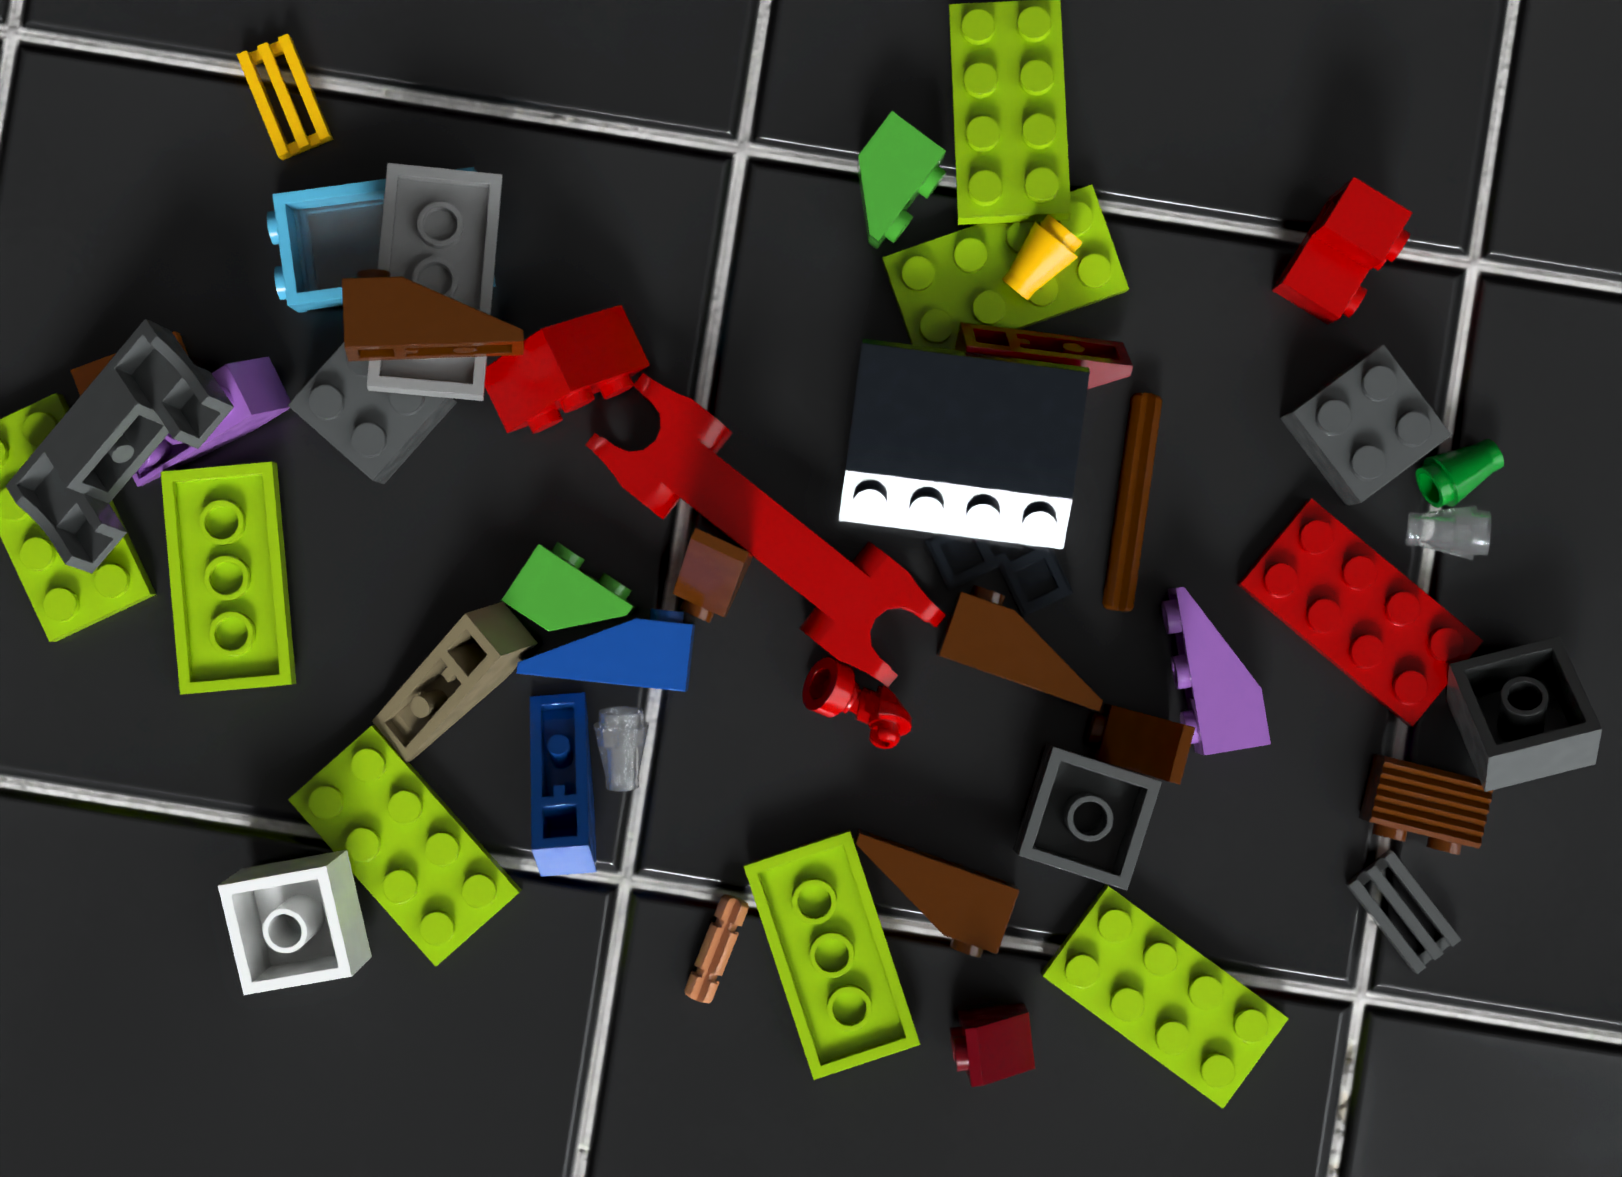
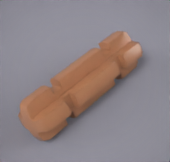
M727 894L720 898L714 914L717 917L716 922H711L694 964L697 970L691 972L684 989L685 995L691 999L708 1004L713 1000L719 985V981L716 979L718 975H723L739 932L736 931L737 926L742 927L749 909L748 903L744 900Z

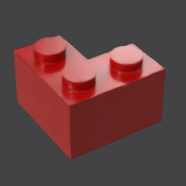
M1356 177L1351 178L1328 198L1272 291L1327 325L1340 319L1342 314L1350 318L1368 289L1361 286V283L1369 270L1374 268L1379 271L1387 260L1393 262L1408 241L1411 233L1403 228L1413 212Z
M617 305L538 330L524 340L523 355L501 356L486 367L485 388L507 433L529 426L534 434L563 420L560 414L561 410L564 413H568L592 402L595 399L593 395L595 393L601 392L604 399H609L629 390L634 386L631 377L648 367L650 363L622 305Z

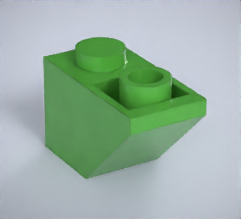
M893 111L890 112L860 152L857 162L868 243L875 249H878L886 238L892 243L897 241L913 219V216L907 212V209L918 194L928 199L947 173V171L940 167L946 150Z
M559 542L555 544L552 550L545 545L538 544L502 598L503 602L547 631H558L631 616L637 607L626 600L632 590L606 573H603L600 579L596 580L580 569L585 559Z

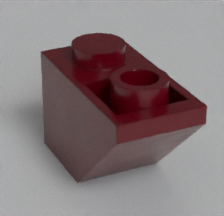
M1024 1003L958 1011L959 1026L949 1027L952 1056L957 1072L966 1071L971 1087L984 1086L1035 1069L1029 1011Z

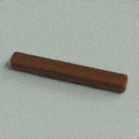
M1135 393L1131 397L1102 602L1104 608L1113 611L1129 612L1134 608L1163 401L1161 396L1152 393Z

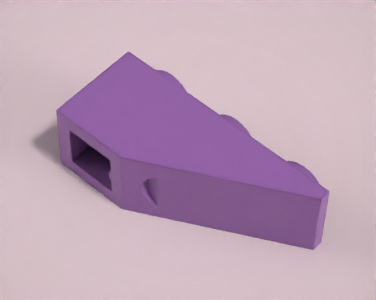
M269 356L228 363L211 373L234 408L199 449L173 439L169 433L132 476L137 487L161 477L162 471H173L258 429L290 409L288 404L291 401Z
M1176 587L1168 589L1169 600L1162 601L1161 604L1162 616L1167 634L1175 633L1179 655L1171 657V669L1176 689L1185 690L1188 711L1180 712L1181 724L1196 727L1191 743L1194 744L1195 753L1210 755L1270 745L1271 741L1262 688L1186 588Z

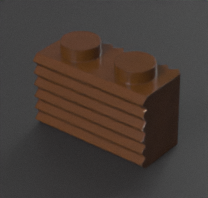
M1374 754L1359 818L1374 823L1372 834L1405 842L1409 831L1428 836L1426 844L1428 848L1460 855L1462 845L1480 848L1494 790L1484 792L1481 782L1477 778Z

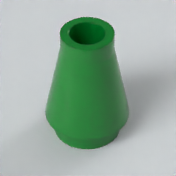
M1486 438L1473 445L1427 457L1424 460V466L1416 470V482L1424 498L1433 507L1440 508L1444 505L1454 507L1493 472L1501 469L1504 466V458L1496 443Z

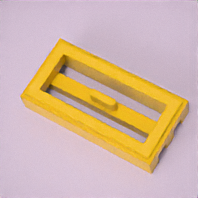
M288 33L278 37L279 41L272 44L265 42L258 45V49L249 53L246 50L236 54L275 151L282 161L333 140L297 49ZM284 54L315 128L316 133L309 136L306 135L275 59L280 55ZM263 62L295 138V141L288 144L257 70L256 65Z

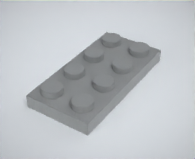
M387 163L378 269L389 271L391 277L402 276L491 315L502 174ZM487 356L369 361L367 389L368 391L483 401Z

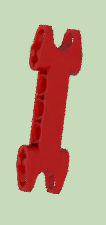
M642 373L634 383V386L647 401L654 405L660 414L661 428L656 440L644 450L629 452L614 446L606 438L594 433L585 445L603 461L626 491L664 520L678 501L682 499L743 549L748 551L753 557L816 606L799 627L801 631L837 660L866 672L889 688L898 675L878 656L871 645L870 631L875 619L888 609L901 608L915 614L924 622L937 627L946 614L926 596L906 569L868 541L853 561L850 562L717 455L718 451L733 434L729 428L693 399L674 392Z

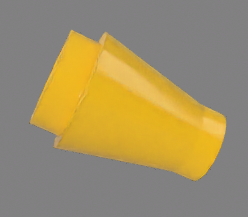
M1048 214L1040 224L1034 222L1010 270L1002 280L1028 301L1038 289L1078 258L1074 253L1083 242Z

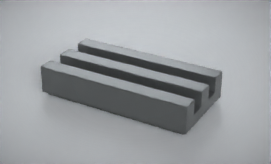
M1387 850L1345 883L1414 973L1419 974L1426 968L1425 964L1430 960H1437L1444 954L1443 950L1449 946L1453 947L1461 941L1457 933L1393 851ZM1388 867L1440 934L1435 940L1431 938L1381 873L1385 868ZM1368 881H1373L1423 946V949L1417 954L1363 886Z

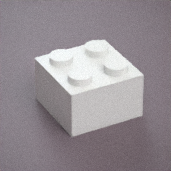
M347 850L242 868L218 885L244 995L352 977L372 957Z

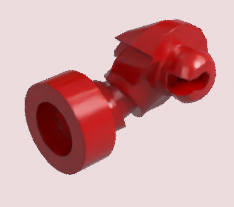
M829 657L819 660L808 673L802 692L803 703L807 709L829 718L841 712L845 714L848 711L854 713L856 720L869 725L871 729L869 740L874 746L881 749L893 748L899 743L900 736L906 735L911 731L912 718L899 698L884 685L883 687L878 686L877 692L865 687L863 690H860L859 684L855 682L853 669Z

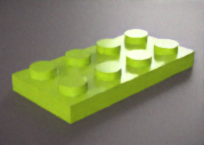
M1061 0L949 4L958 225L1043 221L1048 214L1056 220H1070L1071 200Z
M1093 185L1071 191L1070 220H1057L1083 242L1074 253L1078 258L1038 289L1028 301L1002 279L1010 270L1034 222L977 224L882 257V263L911 345L955 350L960 322L1022 329L1127 292L1129 287Z
M59 393L50 395L0 419V537L49 642H57L156 595L128 533L125 534L93 573L65 565L46 533L15 503L6 487L8 482L69 411L64 396ZM111 501L109 503L110 506L112 507L113 511L115 512L118 519L125 528L113 501Z
M261 462L162 471L161 483L180 695L296 684L277 463Z
M375 725L370 726L288 799L334 852L348 851L352 873L435 967L522 891L409 762L405 763Z
M850 829L744 864V869L813 1079L816 1080L919 1046L920 1041Z
M1107 884L1104 885L1041 971V975L1222 1109L1289 1019Z

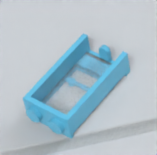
M474 167L454 169L477 172ZM386 179L272 194L275 211L267 212V226L272 244H279L282 266L275 267L274 278L280 300H287V306L298 313L307 312V310L343 306L342 278H355V273L358 271L378 269Z

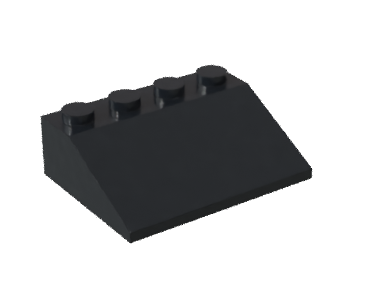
M862 338L839 521L1063 549L1073 499L1090 374L1089 367Z

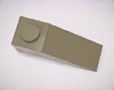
M504 602L467 612L376 715L372 722L405 763L412 761L500 685L514 671L518 662L523 661L538 642Z

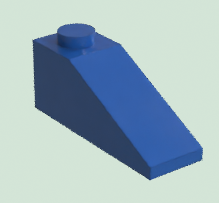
M651 609L650 619L636 618L520 661L517 664L516 674L686 692L689 686L695 624L683 623L684 612Z
M585 692L531 696V847L540 876L597 872L595 810Z

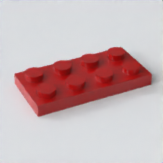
M1312 498L1304 502L1237 583L1239 587L1407 726H1413L1447 686L1449 664L1469 659L1483 642L1479 636Z

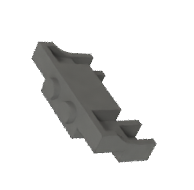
M145 319L8 482L6 487L15 503L46 533L65 565L93 573L127 533L109 504L169 433L173 439L199 449L234 406L211 372L193 364L171 330Z

